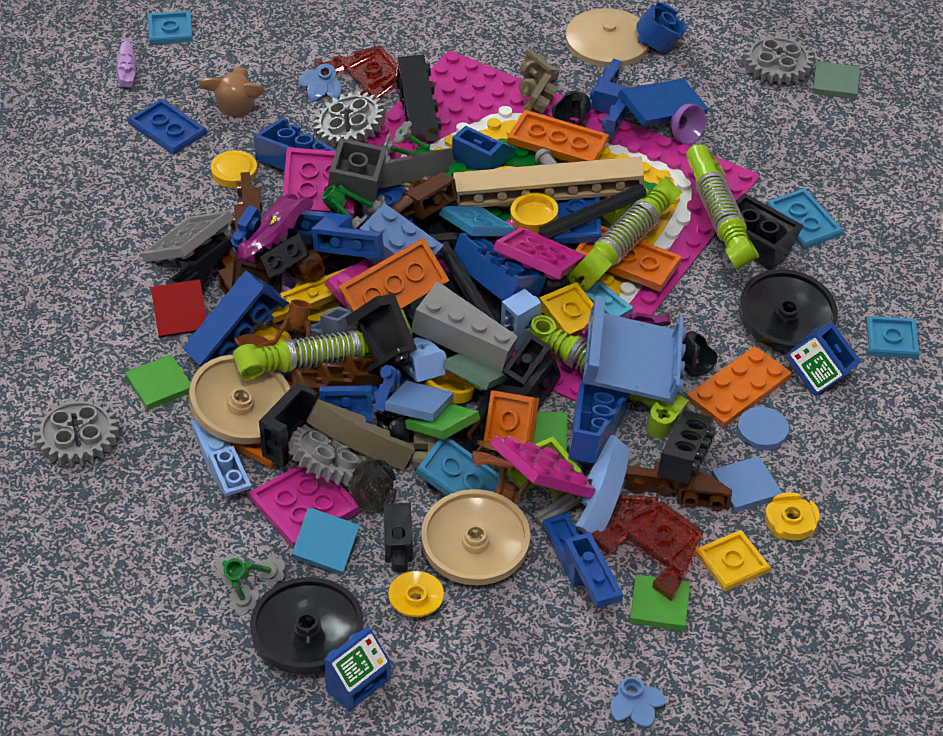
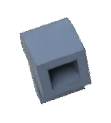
M337 306L322 314L320 321L310 326V333L313 337L316 335L319 337L320 335H331V333L336 334L337 332L341 334V332L346 333L347 331L358 330V326L348 327L345 317L351 314L352 311Z

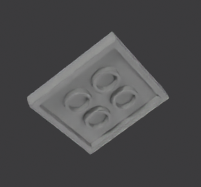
M230 210L191 216L140 255L144 262L155 261L158 263L164 259L172 261L179 257L186 259L195 253V248L209 243L212 240V235L228 228L227 224L234 217Z

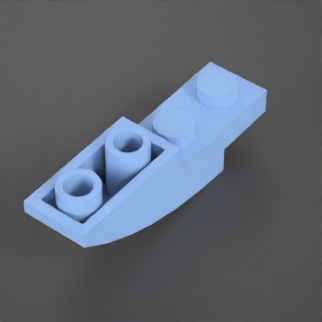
M195 419L191 420L192 429L199 442L203 458L223 494L229 496L251 489V484L234 446L208 433Z

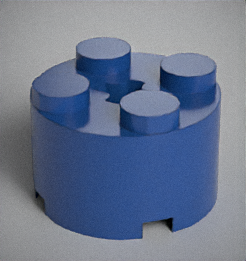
M658 2L656 5L652 4L636 24L639 33L638 40L643 45H649L663 55L683 36L687 26L683 18L681 21L676 16L678 12L674 8L662 2Z

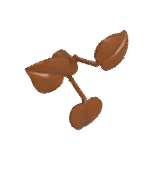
M291 300L288 316H285L284 320L273 323L271 320V324L279 329L273 340L269 341L255 334H246L235 338L234 341L239 346L245 344H254L257 348L273 346L277 344L282 333L289 330L300 334L306 333V337L309 338L311 336V320H308L311 305L303 300Z
M477 441V444L482 449L497 451L490 445L491 441ZM473 451L472 459L475 466L490 464L500 467L495 493L508 498L513 503L515 499L521 500L523 492L532 482L527 479L519 491H515L516 485L505 482L507 468L515 469L506 458L501 459L488 453ZM571 494L575 499H577V495Z

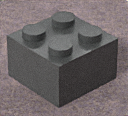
M340 138L329 171L328 187L333 184L338 187L342 184L347 190L360 197L375 201L385 168L387 148Z

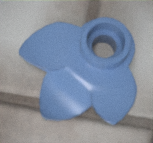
M321 64L315 70L305 72L299 80L300 86L308 87V97L312 102L319 100L325 94L331 99L333 97L336 99L340 97L341 83L336 78L335 68L330 64ZM325 71L329 72V74L326 76L322 75L321 73Z
M627 677L620 682L617 689L618 695L611 701V714L617 722L630 717L637 725L649 728L655 719L654 708L666 705L667 701L659 689L645 686L637 677ZM634 690L636 693H629L627 691Z

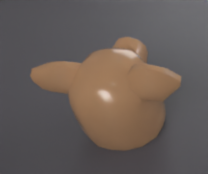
M235 67L231 73L223 75L221 79L204 78L199 80V85L202 89L214 92L220 112L228 116L240 117L249 114L254 108L255 98H258L265 91V88L253 84L248 80V71L242 67Z

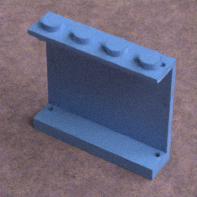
M596 296L589 316L583 383L673 403L676 394L682 392L684 379L680 378L685 366V362L681 361L686 349V344L682 343L687 331V327L683 326L684 316L680 315L675 329L606 314L604 313L606 298Z

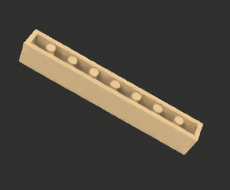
M642 156L453 173L458 199H456L458 206L488 207L511 205L518 197L529 193H542L552 197L555 201L613 196L638 184L644 186Z

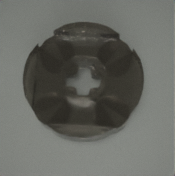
M364 460L355 468L352 479L348 482V491L353 495L357 505L366 513L384 511V504L394 503L397 489H393V481L396 480L395 473L391 466L383 460ZM373 481H375L374 487H375L376 491H374V490H373V487H372Z

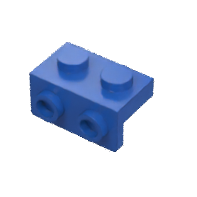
M372 386L320 387L321 401L363 415L366 422L372 424Z

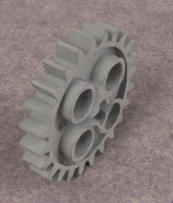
M776 33L775 37L767 34V38L760 35L759 40L753 38L752 43L748 42L747 47L744 48V68H748V73H754L753 78L761 77V82L767 79L769 84L775 81L779 86L782 82L790 85V81L797 84L798 79L805 80V76H809L810 71L813 69V51L808 50V45L802 46V40L796 42V37L788 39L787 34L783 37H780L778 33Z
M358 91L353 95L352 92H349L346 97L340 94V99L338 100L333 97L331 104L324 103L326 108H319L320 114H316V120L313 121L318 139L327 145L330 144L334 148L338 145L340 138L357 142L363 140L367 143V137H375L374 131L380 132V126L385 125L386 111L380 98L376 99L375 94L369 96V93L366 92L361 95V92Z
M80 396L78 401H74L72 397H69L68 403L60 399L59 406L50 404L51 411L43 410V417H37V425L33 426L37 450L42 452L43 458L49 456L51 463L58 459L59 466H62L66 461L69 462L70 467H73L75 462H79L81 467H83L86 460L94 464V457L97 456L103 459V451L112 452L111 445H117L116 438L119 437L118 419H116V413L111 412L109 405L103 407V401L94 404L93 397L87 402L84 401L83 396ZM72 416L77 417L81 447L76 446Z
M304 425L303 428L298 427L293 432L288 444L290 448L289 454L294 455L292 460L299 461V467H306V473H315L317 479L324 477L326 483L333 480L336 485H339L340 482H343L346 486H349L350 482L357 485L358 481L362 483L367 478L371 469V457L344 445L313 426L311 428L307 425Z

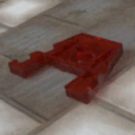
M381 45L354 51L352 56L343 58L341 55L334 56L331 61L322 62V60L314 62L315 68L325 63L332 65L336 70V74L346 70L363 89L361 95L368 92L369 96L375 94L376 99L380 98L396 83L397 62ZM325 71L321 74L326 76L329 74V72Z
M661 501L634 513L632 518L628 520L614 522L610 524V528L601 532L597 530L591 534L598 547L606 554L611 553L624 539L628 538L665 565L667 568L653 581L652 587L667 599L673 601L703 538L704 531Z

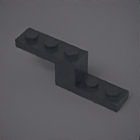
M546 356L522 388L498 384L492 390L539 398L540 405L561 377L556 358ZM491 391L476 409L479 411L480 420L458 433L463 448L471 454L480 446L477 444V441L484 440Z

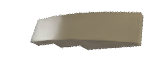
M317 399L307 418V423L331 438L364 455L404 471L415 451L413 444L391 437L389 430L367 423L365 416Z

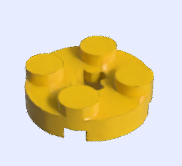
M781 493L776 495L771 503H768L765 512V523L776 538L797 541L814 535L820 515L816 504L811 500L807 502L798 493ZM788 514H792L794 517L798 518L790 519L788 518Z

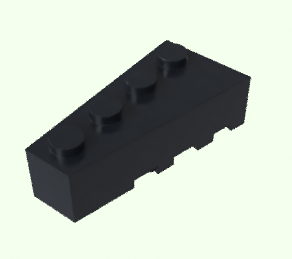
M424 54L401 56L397 59L396 86L400 92L399 99L402 102L403 115L406 116L405 121L412 122L410 127L411 135L421 142L437 141L438 131H441L442 127L440 117L436 118V113H438L437 99L432 97L434 95V83L429 81V77H431L430 63H426Z

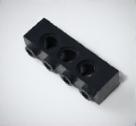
M683 410L661 453L657 476L685 484L689 483L692 475L697 476L700 464L702 465L705 453H708L710 442H713L716 428L712 427L714 417Z

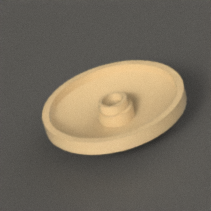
M609 8L589 10L573 18L566 29V44L572 54L580 60L596 66H609L613 59L621 60V67L633 64L641 60L648 53L651 46L643 45L638 40L639 33L636 24L640 18L623 10Z
M233 355L221 356L205 363L193 376L188 395L189 407L199 425L213 436L236 444L261 443L259 420L290 389V386L278 370L264 372L255 379H242Z
M462 490L445 496L430 508L422 524L421 544L424 555L430 565L444 577L466 585H487L509 577L522 565L529 550L530 528L524 513L508 498L487 490Z

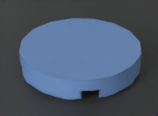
M755 407L742 413L738 420L737 432L740 439L744 443L746 441L748 444H751L752 448L772 450L780 447L787 440L789 424L780 412L767 407Z

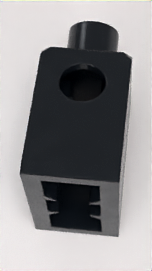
M411 503L384 504L385 563H391V570L397 573L407 571L408 562H412L413 558Z

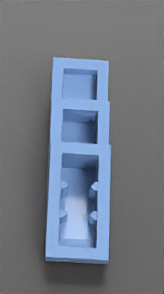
M610 435L587 477L588 481L591 482V486L596 490L591 499L587 497L582 499L581 503L586 508L576 524V527L584 534L591 532L595 541L600 540L611 518L627 470L630 449L615 435Z

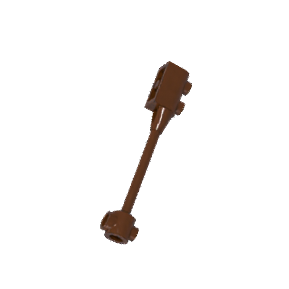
M443 172L433 177L427 175L422 179L421 184L416 187H406L402 197L391 208L403 217L412 214L423 220L458 199L455 179ZM309 249V257L290 267V270L300 282L308 278L312 281H317L323 276L325 271L323 261L334 255V253L317 252L314 249Z

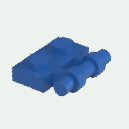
M248 205L238 221V230L233 233L231 241L235 254L240 243L248 240L261 225L258 209L251 205Z
M386 365L381 369V377L384 379L383 384H380L379 389L374 391L372 404H375V410L394 415V413L385 410V402L399 389L402 374L399 369Z

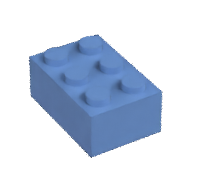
M385 203L359 229L382 232L385 255L381 259L365 257L375 265L422 238H425L436 259L444 246Z

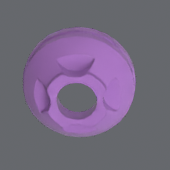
M685 104L676 111L675 115L671 118L674 138L686 145L694 144L700 139L706 125L705 112L701 106ZM681 116H683V123L679 127Z

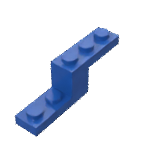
M613 59L609 66H605L603 76H599L596 87H592L589 97L592 100L591 109L608 114L603 119L602 129H605L604 133L609 134V140L611 141L630 111L618 96L621 89L630 87L616 84L619 79L622 62L617 59Z
M305 210L297 218L294 229L289 228L287 230L288 234L292 235L301 233L312 236L314 250L318 252L381 259L385 255L382 232L353 229L351 215Z
M568 513L543 519L542 527L572 586L584 584L596 609L621 602L623 600V593L591 532L579 535Z

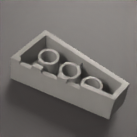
M436 281L417 307L411 328L413 333L499 372H502L512 358L518 338L517 335L438 281Z

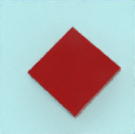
M200 280L151 287L158 336L198 330L206 318Z

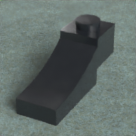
M217 235L211 237L212 240L196 248L192 256L180 260L183 269L165 282L166 285L200 280L203 291V284L212 268L233 247L230 239Z

